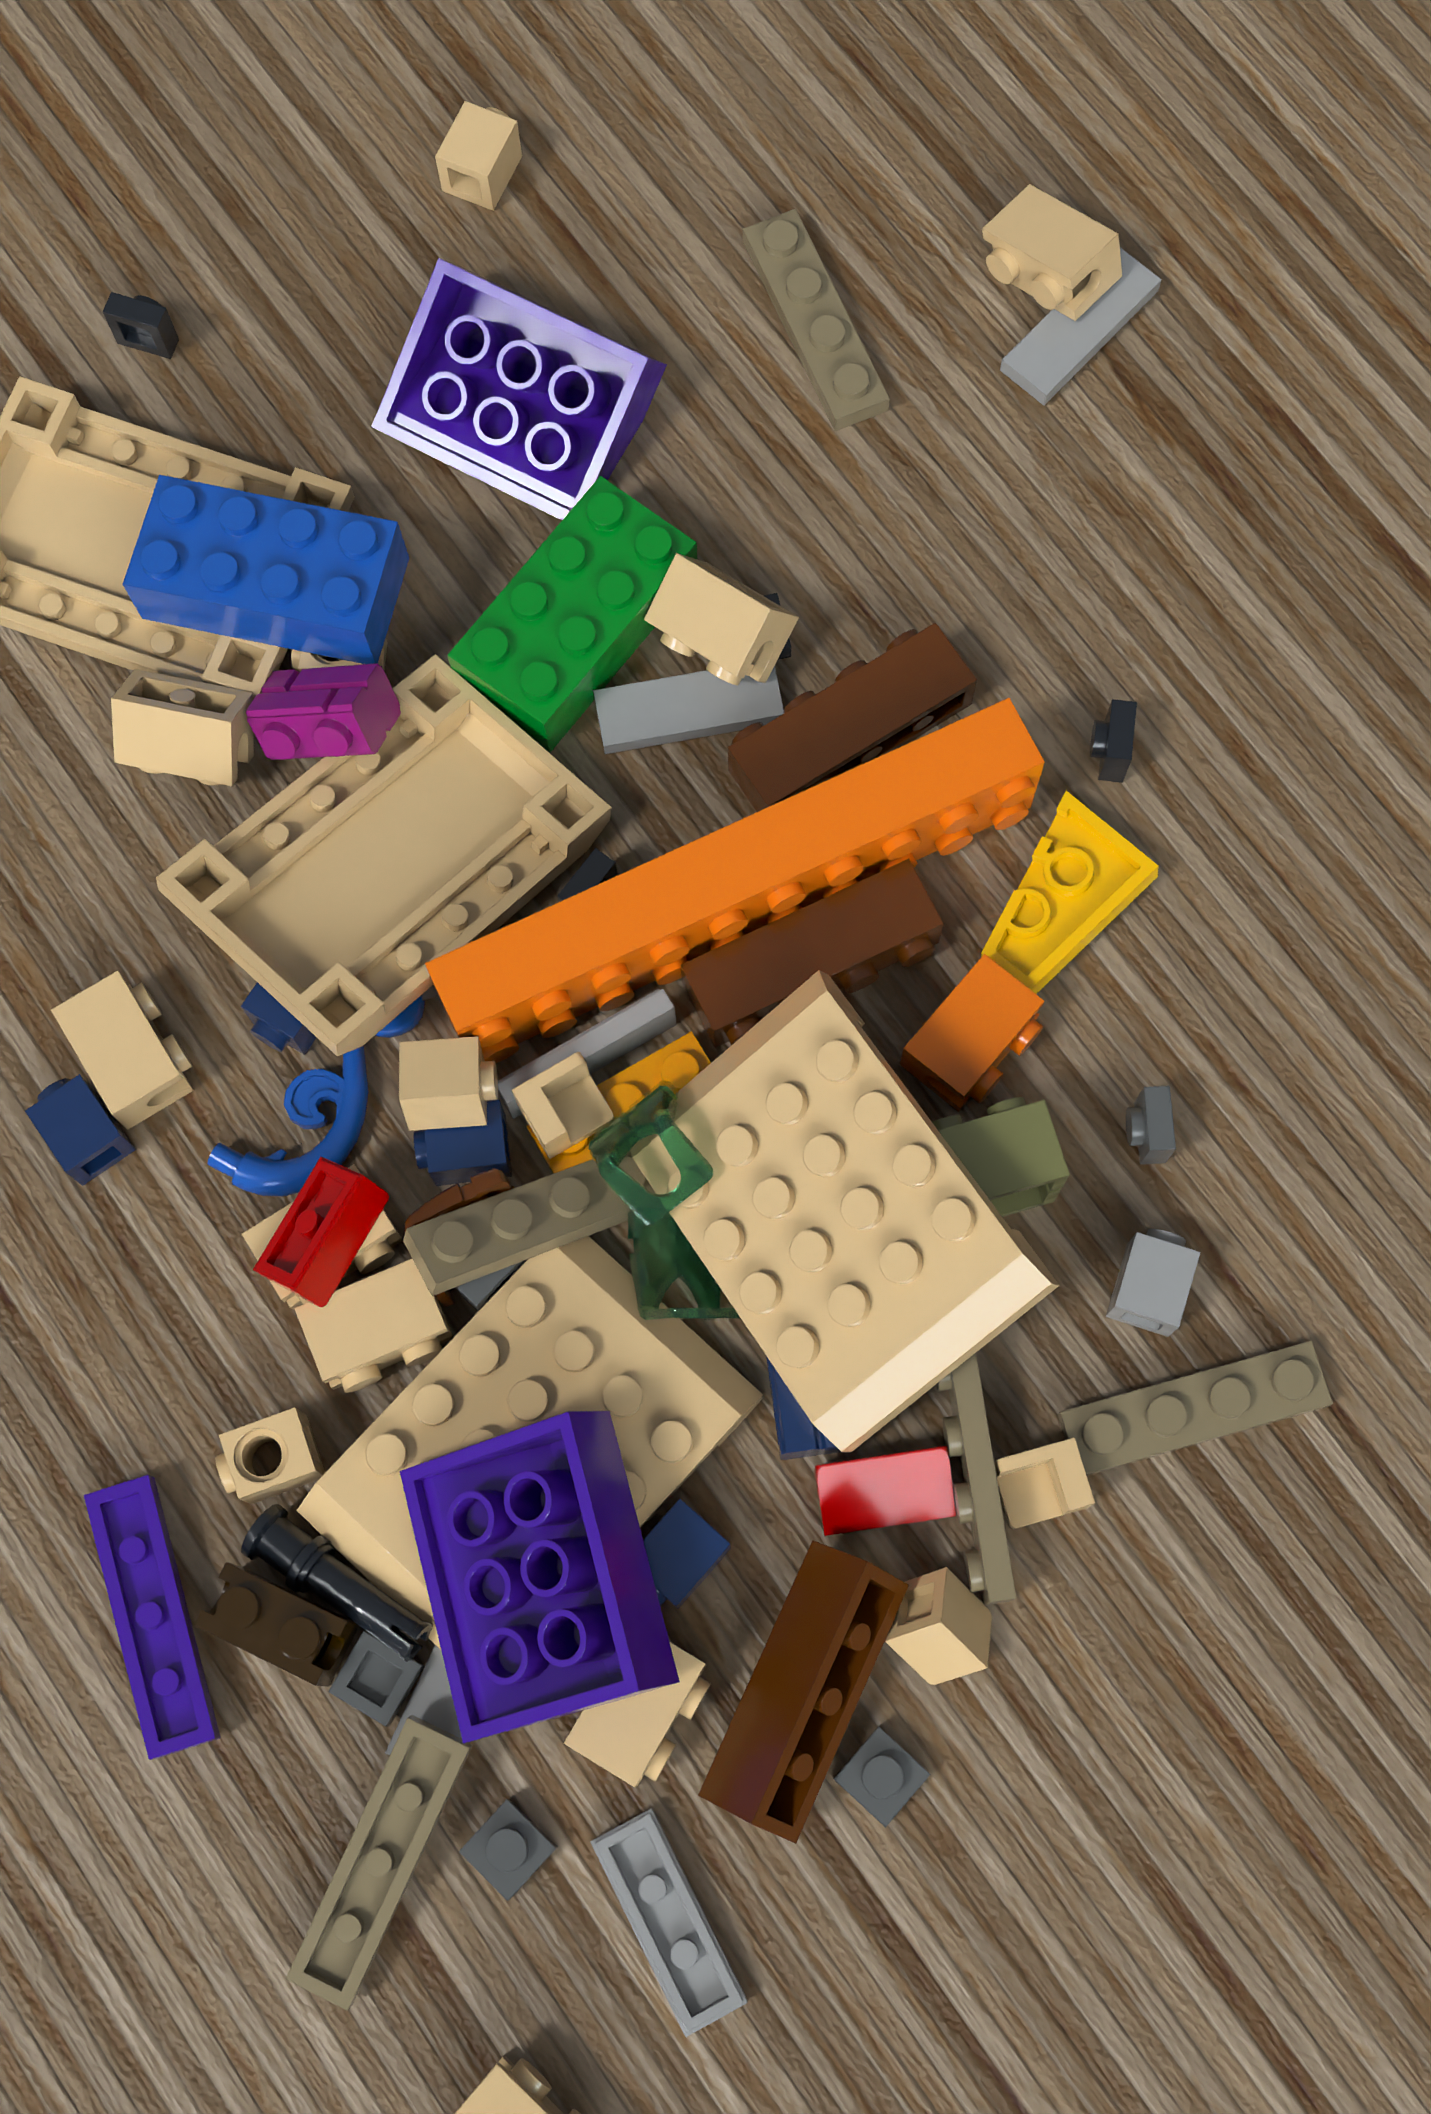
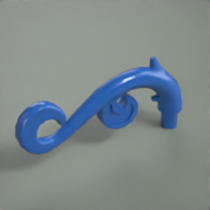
M421 996L417 998L375 1036L391 1038L403 1035L414 1029L423 1018L425 1001L422 1000ZM364 1045L343 1054L342 1077L324 1069L306 1070L294 1078L286 1089L284 1107L290 1120L303 1129H318L326 1126L327 1119L318 1110L321 1102L332 1101L337 1106L336 1118L325 1138L311 1151L300 1157L283 1160L287 1154L283 1149L267 1157H261L251 1151L243 1155L222 1143H218L212 1150L207 1164L232 1177V1185L262 1196L277 1197L299 1193L320 1157L342 1165L355 1146L366 1117L369 1090Z

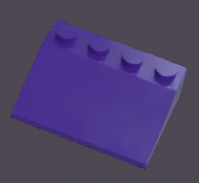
M438 258L371 427L563 520L599 476L606 480L609 479L643 422L667 364L472 271Z
M568 1411L400 1471L463 1743L608 1704L680 1682L610 1411Z

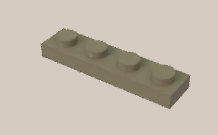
M793 209L743 228V244L834 431L889 411L890 398L797 210Z
M627 1146L406 1229L403 1242L431 1295L434 1296L661 1208L663 1203L632 1159L630 1148Z
M1309 1341L1059 1412L1057 1417L1064 1439L1075 1438L1086 1476L1327 1408L1333 1405L1313 1343Z
M975 1353L938 1382L936 1387L938 1391H949L953 1416L942 1418L943 1434L949 1457L959 1456L963 1477L962 1483L953 1484L955 1509L959 1524L970 1523L974 1550L964 1551L968 1587L970 1592L981 1591L983 1604L989 1605L1010 1602L1017 1598Z
M414 1715L407 1717L285 1978L286 1980L347 2011L350 2009L473 1744L469 1742L463 1743L461 1738Z

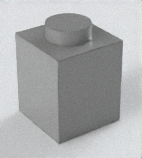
M1148 1229L1147 1235L1136 1232L1127 1243L1106 1317L1169 1337L1180 1326L1201 1252L1186 1248V1240L1183 1237L1165 1230Z

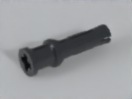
M272 1505L257 1518L242 1543L241 1553L250 1560L260 1558L286 1577L285 1585L295 1593L299 1591L306 1593L311 1590L399 1654L400 1658L405 1662L410 1661L416 1656L423 1646L413 1639L418 1640L420 1637L427 1641L433 1627L432 1624L426 1620L423 1621L334 1557L335 1549L332 1547L331 1541L323 1535L314 1538L288 1520V1511L281 1505ZM401 1630H403L405 1633H407L408 1635H410L413 1639H411L410 1637H408V1636H407L406 1634H404Z

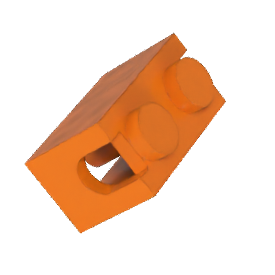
M984 954L903 1048L900 1065L958 1112L971 1097L980 1104L1002 1078L1003 1073L996 1067L1012 1050L1018 1056H1021L1043 1029V1026L1036 1020L1039 1017L1037 1012L1045 1001Z

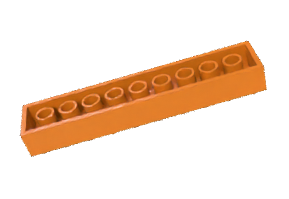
M1007 698L426 962L425 966L457 1037L478 1036L484 1060L498 1063L515 1054L519 1050V1043L538 1034H541L543 1038L559 1035L576 1024L577 1020L575 1017L599 1007L600 1011H610L618 1008L634 997V990L656 981L658 985L672 983L682 978L681 964L902 861L910 859L915 868L918 864L917 860L936 851L941 856H945L962 849L973 840V834L994 825L996 830H1003L1015 825L1029 813L1028 809L1031 808L1045 761L1010 698Z

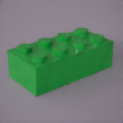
M599 476L448 653L447 656L451 668L545 750L551 753L595 700L593 690L604 689L655 628L644 620L676 553L698 559L697 542L608 480Z

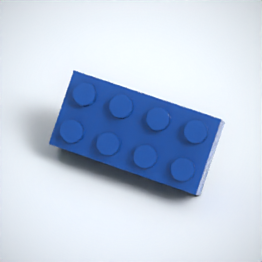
M159 475L123 581V586L141 618L145 620L361 664H377L410 557L397 521Z

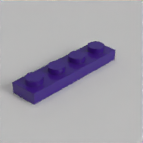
M146 1475L85 1494L84 1499L148 1759H158L220 1739L155 1477Z

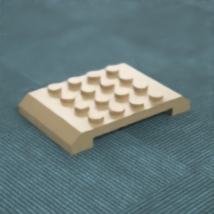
M19 376L0 415V625L133 671L139 669L253 692L254 699L257 694L262 693L261 688L272 671H279L288 648L142 619L123 586V581L159 475L346 512L349 511L354 500L351 485L296 467L292 476L81 407L74 394Z
M436 654L392 688L400 704L401 714L391 731H386L387 737L376 754L323 757L214 846L206 839H203L156 877L158 890L336 1056L362 1047L434 985L425 966L426 962L496 931L587 852L611 817L612 807Z
M818 970L628 1134L627 1140L632 1159L812 1424L841 1452H852L1060 1285L1021 1232L1011 1229L862 1029L865 1023L831 977Z
M586 1236L528 1259L325 1472L296 1511L321 1535L331 1541L330 1543L375 1587L423 1621L426 1620L432 1624L433 1627L428 1638L441 1650L400 1476L401 1470L568 1411H610L641 1530L717 1446H720L763 1399V1394L593 1239Z

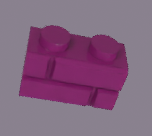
M378 663L302 669L301 672L295 669L272 671L261 688L262 693L255 696L246 710L247 721L265 756L271 760L376 754L387 737L386 731H391L401 714L398 699L383 667Z

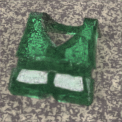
M667 1080L660 1081L631 1104L628 1111L621 1112L592 1135L589 1142L590 1155L596 1163L600 1175L645 1226L655 1224L711 1180L713 1176L711 1164L675 1124L678 1090ZM652 1134L659 1135L681 1174L677 1187L666 1194H654L648 1191L619 1167L632 1147L639 1140Z
M634 1207L628 1212V1239H633L634 1253H629L640 1317L645 1320L741 1319L734 1308H720L721 1288L666 1207ZM678 1277L690 1289L698 1304V1308L659 1309L665 1292Z

